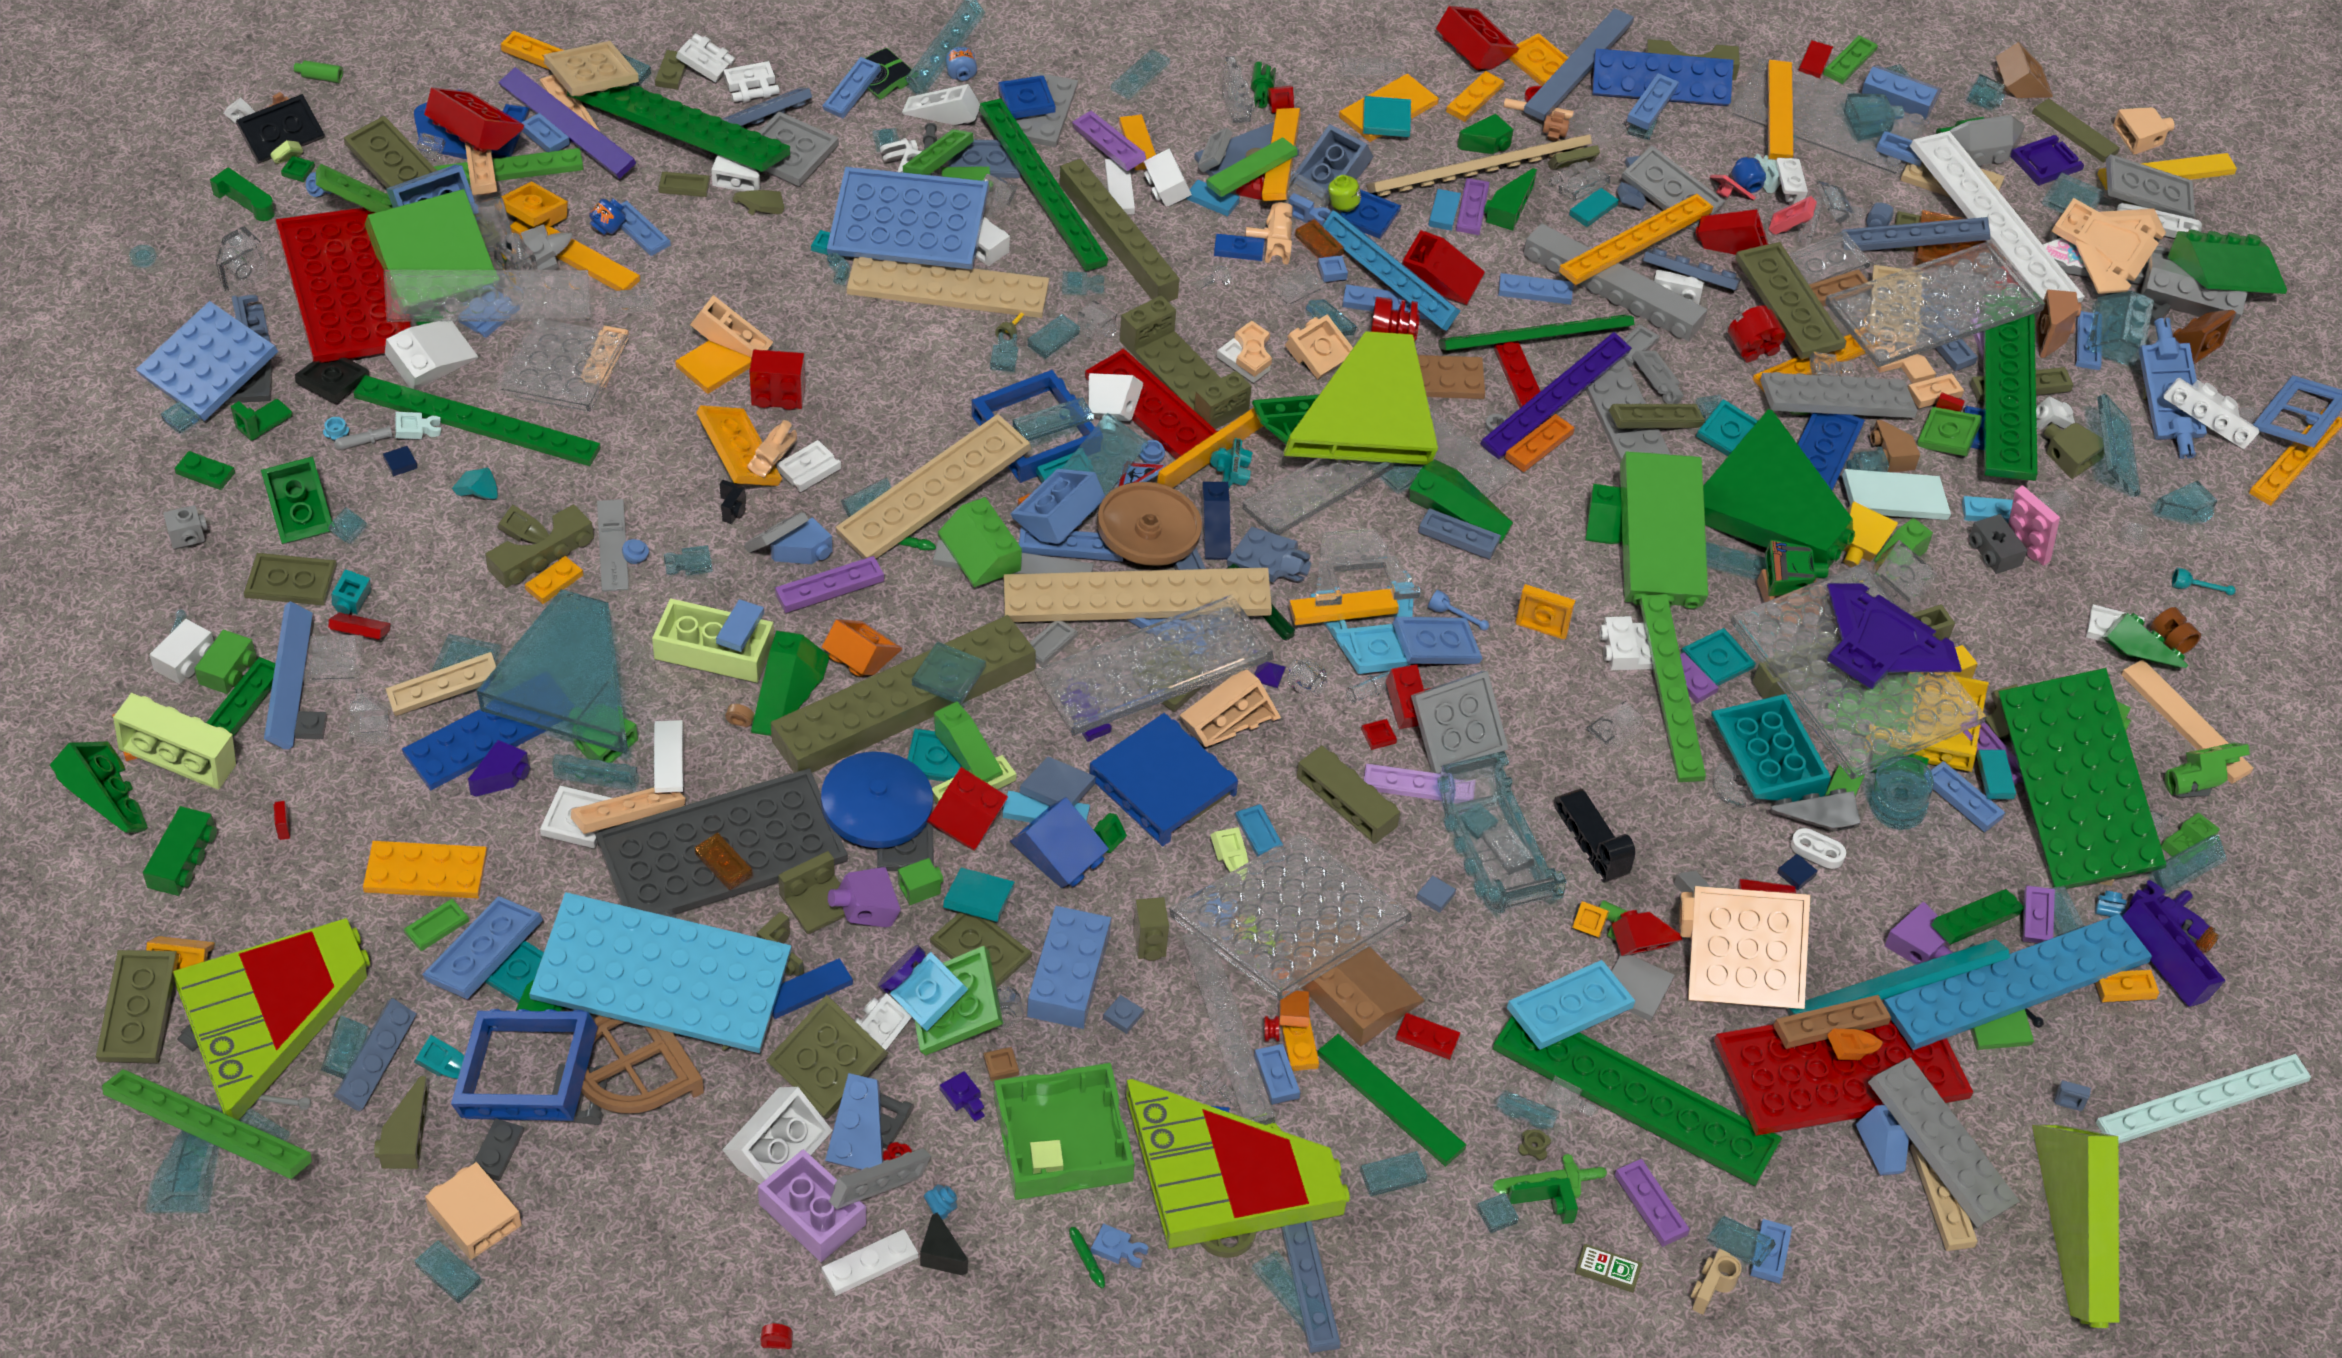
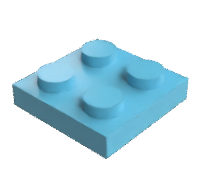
M930 952L912 970L910 976L892 990L890 994L921 1027L928 1031L968 988Z

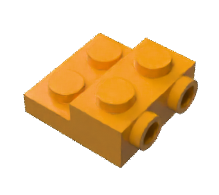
M531 181L497 198V207L532 227L541 223L552 226L567 218L568 201Z

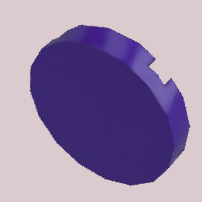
M915 945L908 950L884 974L878 983V987L884 993L897 988L912 973L914 969L913 963L915 961L918 963L923 961L925 951L919 945Z

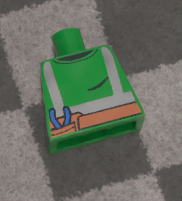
M1770 540L1765 552L1768 596L1808 593L1813 586L1815 578L1827 579L1828 563L1814 562L1812 548Z

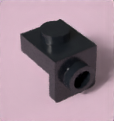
M722 480L719 484L720 497L724 499V502L721 504L722 521L732 525L737 517H741L745 511V487L734 482Z

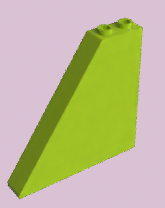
M1365 331L1291 433L1284 450V456L1427 465L1433 461L1438 445L1413 335Z
M2032 1125L2070 1316L2080 1319L2081 1324H2090V1327L2109 1328V1323H2119L2118 1136L2063 1125Z

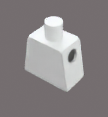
M1089 374V413L1097 419H1102L1101 432L1114 434L1117 421H1130L1132 419L1143 387V382L1135 376Z

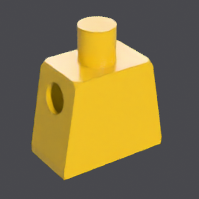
M1853 501L1847 508V512L1853 518L1855 537L1851 545H1847L1844 549L1847 551L1843 562L1849 567L1858 568L1861 559L1869 562L1872 561L1892 534L1898 522Z

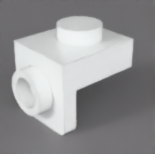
M2049 396L2036 406L2038 429H2043L2050 422L2064 429L2075 423L2073 410L2065 402L2062 403Z

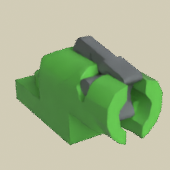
M2233 742L2186 752L2187 763L2166 771L2165 785L2171 795L2173 794L2178 797L2209 796L2213 787L2220 786L2228 780L2226 763L2238 762L2240 757L2250 755L2249 745Z

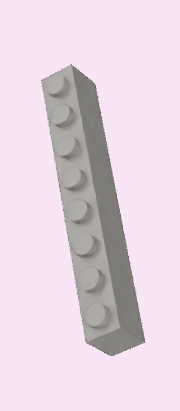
M1541 223L1526 239L1523 255L1528 257L1529 260L1547 267L1550 271L1562 275L1559 272L1560 265L1590 250V248ZM1619 263L1579 283L1592 293L1601 295L1613 304L1622 306L1634 315L1641 316L1652 322L1655 326L1662 327L1673 333L1676 337L1683 338L1688 342L1703 327L1708 309Z

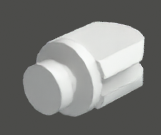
M903 138L901 141L881 146V154H886L883 156L884 163L902 159L906 148L918 150L916 141L911 140L908 142L906 138Z

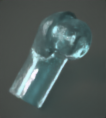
M830 253L827 256V262L835 272L833 282L838 285H844L850 271V265L838 253Z

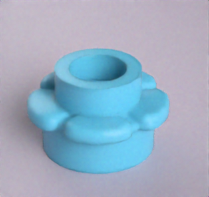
M331 417L324 424L323 434L326 438L336 440L339 437L347 436L349 433V427H347V423L341 417Z

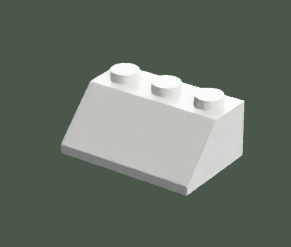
M779 1087L723 1148V1152L739 1171L761 1184L801 1150L804 1149L808 1154L812 1155L833 1130L799 1087Z

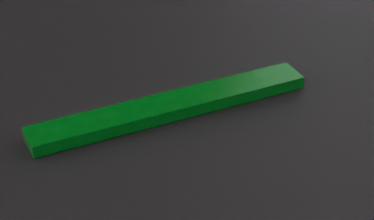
M1624 314L1441 338L1438 341L1440 349L1451 350L1633 326L1635 324L1632 315Z

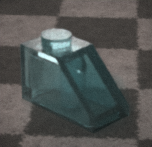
M2197 480L2160 497L2153 515L2158 518L2193 525L2199 521H2208L2214 514L2213 510L2218 500Z

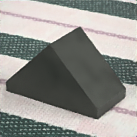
M937 1212L930 1219L920 1251V1266L963 1276L968 1273V1258Z

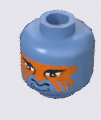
M956 47L946 55L947 71L952 79L966 81L975 76L977 64L971 49Z

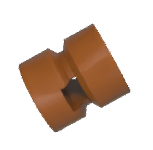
M2176 607L2163 611L2150 626L2151 631H2156L2165 639L2164 644L2169 649L2175 648L2182 654L2192 650L2201 639V633L2192 623H2187V618Z

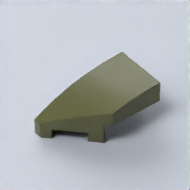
M743 191L735 193L732 198L736 204L742 203L749 208L748 213L754 215L756 211L782 214L784 210L780 191Z

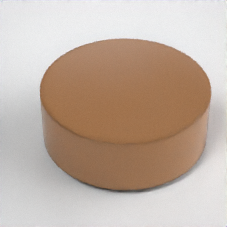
M731 704L728 706L725 717L731 724L748 727L752 724L754 712L744 705Z

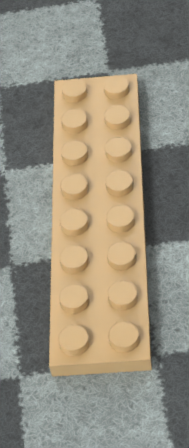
M854 257L847 285V294L1012 315L1023 313L1024 316L1042 318L1049 278L981 269H963Z
M997 414L835 527L836 532L863 559L872 556L876 559L1030 451V442Z

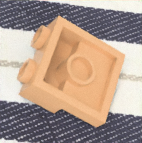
M1328 314L1320 319L1314 317L1302 330L1300 328L1293 330L1287 336L1289 340L1285 344L1298 364L1304 362L1317 380L1341 366L1353 349Z

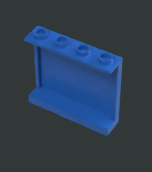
M1165 713L1090 762L1089 774L1096 776L1095 784L1162 847L1171 841L1172 831L1231 791L1230 795L1232 797H1235L1237 794L1238 779L1235 774L1223 767L1212 753H1208L1200 746L1195 737L1189 736L1176 720L1171 719Z

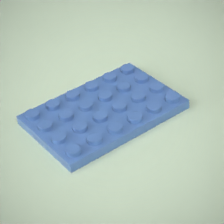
M845 167L827 252L830 255L973 269L989 191V182Z

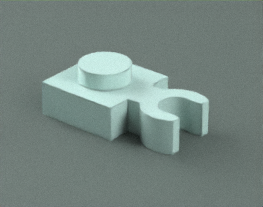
M395 412V438L422 439L423 434H427L430 437L440 436L441 427H433L440 425V417L430 416L427 419H422V413Z

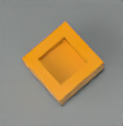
M1581 901L1572 928L1601 937L1610 911Z

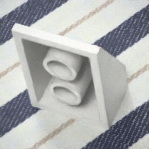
M450 318L410 327L386 339L385 355L408 387L415 390L478 359L475 351Z

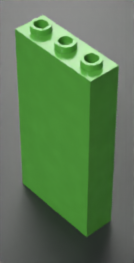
M1626 451L1620 462L1625 602H1633L1636 605H1640L1641 596L1667 594L1670 606L1680 605L1688 609L1703 606L1708 597L1702 457Z

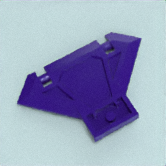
M1862 583L1827 584L1842 639L1829 654L1827 661L1862 684L1873 689L1889 672L1962 671L1954 642L1946 637L1942 641L1934 637L1936 631L1881 595L1878 594L1876 597H1872L1867 593L1870 588Z

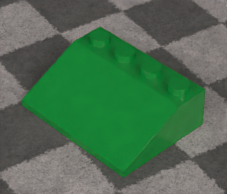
M2190 229L2188 232H2177L2168 258L2205 288L2286 294L2287 292L2286 285L2272 252L2261 241L2262 239L2254 234L2240 236L2229 232L2228 235H2223L2215 231L2201 233Z

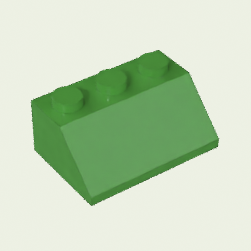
M986 497L962 505L938 531V536L973 587L1002 578L1004 574H1013L1021 571L1022 548Z

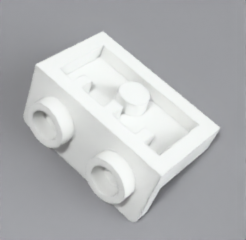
M1777 158L1776 166L1783 193L1785 194V200L1791 206L1805 199L1808 193L1799 159Z
M1656 270L1654 282L1699 305L1704 280Z
M886 993L878 1000L875 997L872 998L863 1009L866 1013L861 1020L857 1018L855 1021L886 1050L912 1016Z

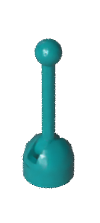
M2177 567L2172 576V587L2186 589L2194 584L2223 591L2229 596L2234 595L2236 592L2235 587L2232 585L2225 587L2193 579L2191 572L2183 568Z

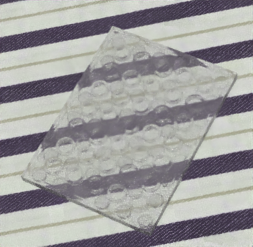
M1864 563L1732 616V625L1851 779H1855L1985 722L1987 716L1952 672H1889L1873 689H1870L1827 661L1829 654L1842 641L1827 588L1828 583H1862L1870 588L1867 593L1872 597H1876L1879 594L1898 606Z

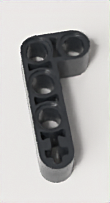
M1579 788L1555 797L1554 806L1568 830L1570 832L1573 831L1576 837L1574 839L1583 853L1586 852L1588 854V861L1596 873H1600L1603 878L1601 881L1604 883L1630 874L1636 853L1630 836L1627 834L1614 836L1584 789Z

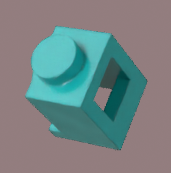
M345 569L331 593L332 606H334L335 610L345 614L350 612L358 614L367 596L371 593L370 578Z

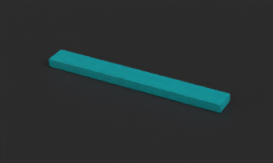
M1994 939L1805 1000V1009L1789 1008L1787 1012L1791 1016L1879 995L1880 999L1883 1000L1918 987L2010 958L2009 949Z

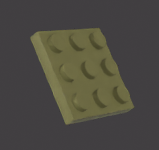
M826 995L766 1061L793 1087H799L815 1109L828 1119L840 1107L848 1073L867 1077L887 1056L888 1052L835 1001Z

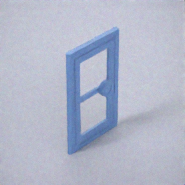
M2293 375L2253 425L2261 432L2315 447L2342 412V390ZM2298 389L2333 399L2322 415L2287 405ZM2283 409L2306 415V422L2312 424L2313 427L2305 435L2272 425L2271 423Z

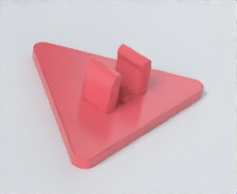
M1711 175L1709 177L1720 183L1716 193L1723 197L1726 196L1728 198L1732 190L1752 200L1756 198L1726 175Z

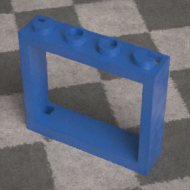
M1053 370L972 399V417L978 426H981L994 417L992 412L1050 391L1083 435L1081 438L1025 459L1024 456H1021L1008 465V468L1019 483L1037 477L1036 469L1038 466L1079 450H1083L1086 457L1101 452L1103 436L1098 427L1095 428L1090 421L1088 413L1080 408L1076 397L1069 393L1063 379L1058 378Z
M499 1009L477 1011L451 1105L461 1118L466 1119L496 1118L500 1120L573 1121L598 1028L589 1012L578 1009L573 1011H556L552 1009L545 1011H529L526 1009H519L517 1011H502ZM492 1031L574 1032L558 1095L474 1094Z

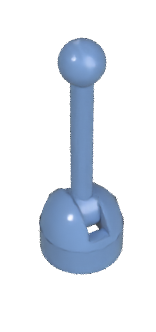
M1438 589L1429 602L1428 608L1434 612L1441 613L1450 610L1479 625V628L1483 631L1489 628L1488 621H1481L1450 605L1448 595Z

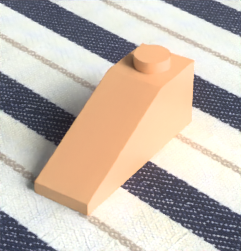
M714 295L690 324L708 340L749 357H752L753 349L768 350L773 341Z

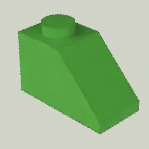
M1912 518L1896 530L1874 562L1894 577L1927 552L1933 532L1915 518Z

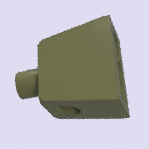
M2052 423L2044 432V435L2051 440L2046 452L2047 455L2072 480L2102 460L2109 446L2107 440L2078 423H2073L2064 430Z

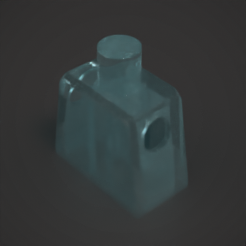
M1850 93L1847 96L1844 107L1845 116L1857 141L1882 136L1884 131L1891 132L1894 121L1904 117L1902 105L1891 106L1884 94Z

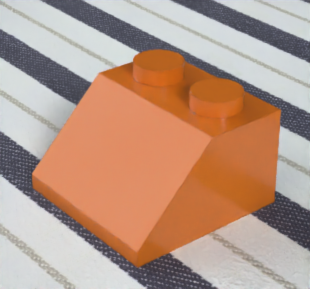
M840 619L835 620L822 645V648L829 652L828 656L832 660L839 663L844 662L850 666V672L860 677L876 674L902 650V647L863 621Z

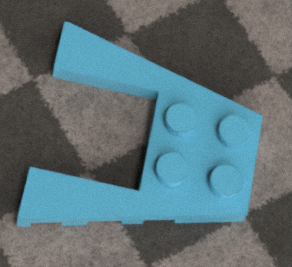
M1414 584L1388 586L1387 589L1393 588L1399 605L1398 613L1393 614L1394 618L1412 617ZM1337 592L1311 594L1310 598L1337 595ZM1345 620L1323 622L1358 674L1390 671L1393 668L1411 665V663L1407 662L1393 624L1347 628Z

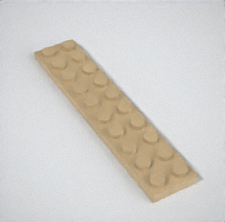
M1268 568L1004 574L1005 616L1008 615L1013 622L1271 615L1272 612Z

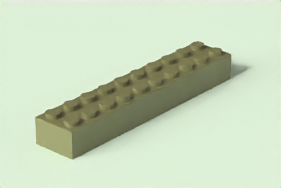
M1006 615L772 721V742L794 773L809 768L813 773L934 717V712L957 701L959 704H962L1034 671L1036 650L1012 619Z

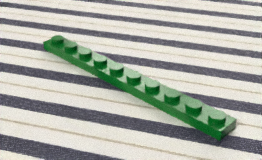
M999 98L980 103V113L1084 270L1088 271L1107 266L1108 257L1003 100Z
M367 375L363 377L353 392L354 398L400 412L422 413V418L425 419L430 416H438L442 424L586 466H591L601 449L600 443Z

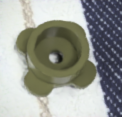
M1540 1130L1524 1131L1522 1134L1523 1143L1518 1148L1519 1153L1523 1156H1534L1538 1160L1546 1159V1148L1551 1144V1138Z

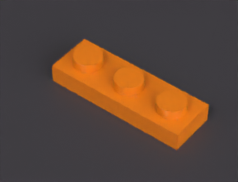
M1555 414L1506 451L1505 459L1525 472L1572 436L1575 427Z

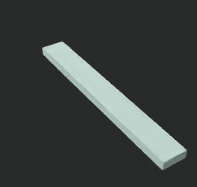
M2293 1054L2097 1119L2096 1124L2102 1133L2118 1136V1143H2122L2308 1082L2311 1076L2298 1056Z

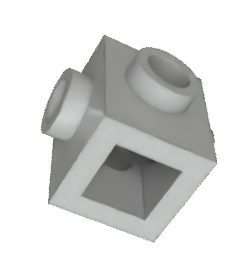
M195 505L163 512L173 549L205 541L203 531L208 530L204 514L198 515Z

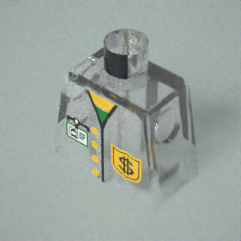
M509 233L504 240L494 245V268L520 295L541 284L535 255L520 239L519 234Z

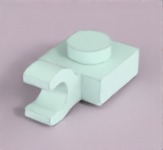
M1756 154L1754 158L1760 161L1766 173L1763 188L1767 193H1773L1781 184L1776 160L1768 159V155H1765L1762 159L1759 154Z

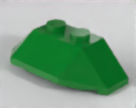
M1320 394L1253 400L1252 404L1260 423L1283 443L1287 444L1291 433Z

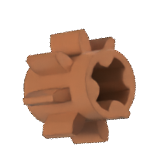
M1554 111L1553 116H1546L1543 133H1548V140L1559 141L1560 136L1566 138L1570 120L1565 119V113Z

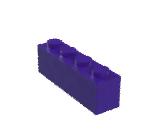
M2154 895L2137 899L2122 916L2152 955L2150 960L2160 971L2161 976L2171 984L2180 999L2189 1007L2208 1001L2226 981Z

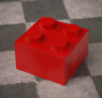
M753 349L749 370L751 405L762 408L802 409L806 388L804 353Z

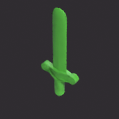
M1566 1154L1562 1159L1564 1166L1562 1170L1498 1179L1493 1183V1189L1500 1194H1509L1511 1186L1519 1182H1541L1552 1177L1559 1179L1569 1178L1575 1199H1577L1581 1195V1181L1602 1179L1607 1175V1170L1604 1167L1579 1170L1573 1161V1157L1570 1154Z

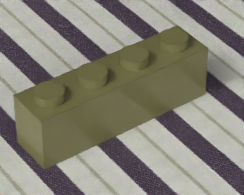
M1323 745L1298 762L1296 778L1373 844L1379 842L1398 827L1401 811L1398 810L1397 806L1393 802L1386 800L1378 793L1374 786L1367 784L1354 769L1347 767L1339 760L1335 753L1328 751Z

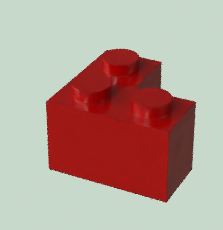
M1417 664L1393 668L1390 670L1385 681L1398 728L1405 729L1419 726L1411 695L1431 688L1424 689Z

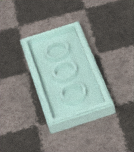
M1845 469L1842 474L1850 505L1855 501L1885 516L1948 520L1951 515L1940 476Z

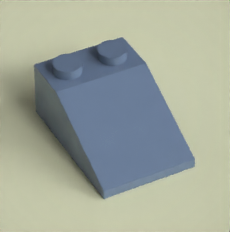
M1329 124L1291 177L1290 182L1329 203L1328 186L1330 182L1340 175H1347L1357 179L1368 166L1373 155L1367 143Z

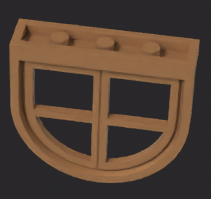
M598 1016L593 1019L598 1027L594 1042L603 1034L618 1060L589 1073L587 1067L581 1092L592 1103L613 1112L640 1113L662 1106L687 1092H690L693 1098L704 1093L703 1078L672 1032L644 1026L653 1042L625 1056L608 1031L625 1021L604 1016ZM660 1052L677 1079L648 1092L632 1066ZM626 1070L641 1095H617L603 1089L597 1083Z

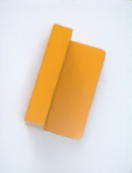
M157 936L147 942L146 951H176L179 956L178 970L207 961L208 952L214 949L215 942Z

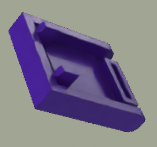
M2056 135L2015 148L2010 156L2038 186L2076 173L2084 168V164L2078 161L2079 158L2063 141L2058 142L2059 138Z

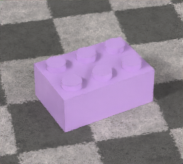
M803 1149L758 1185L759 1205L812 1255L822 1262L866 1225V1206L858 1201L836 1209L829 1200L834 1192V1185L837 1179Z

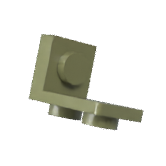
M780 911L757 932V937L784 943L790 934L789 917ZM791 952L785 973L788 975L794 974L798 977L804 974L803 961Z

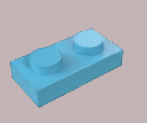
M1964 496L1962 500L1964 520L1979 521L2001 514L2005 521L2009 523L2013 500Z

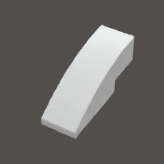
M682 720L655 721V793L683 792L684 736Z

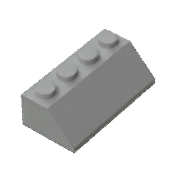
M2152 255L2149 259L2140 294V300L2154 302L2158 305L2167 303L2171 305V309L2199 317L2208 312L2233 309L2236 314L2231 325H2235L2242 316L2247 297V291L2207 289L2173 261Z

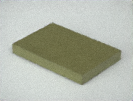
M257 553L244 590V597L325 606L337 562L336 560Z
M961 912L930 938V943L950 959L985 946L990 953L996 988L1032 957V952L991 920Z

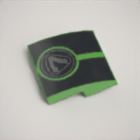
M888 48L879 50L865 58L881 66V71L867 88L879 100L887 96L895 87L899 89L904 88L917 76L914 70Z

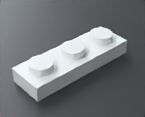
M905 1229L821 1268L826 1281L834 1295L837 1296L917 1259L918 1252Z

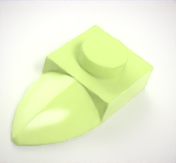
M1239 827L1212 833L1210 836L1218 861H1224L1230 873L1241 883L1245 882L1248 873V857Z

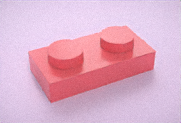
M1809 196L1774 213L1769 230L1772 234L1777 235L1783 231H1789L1793 226L1800 223L1808 222L1814 215L1817 202L1812 196Z

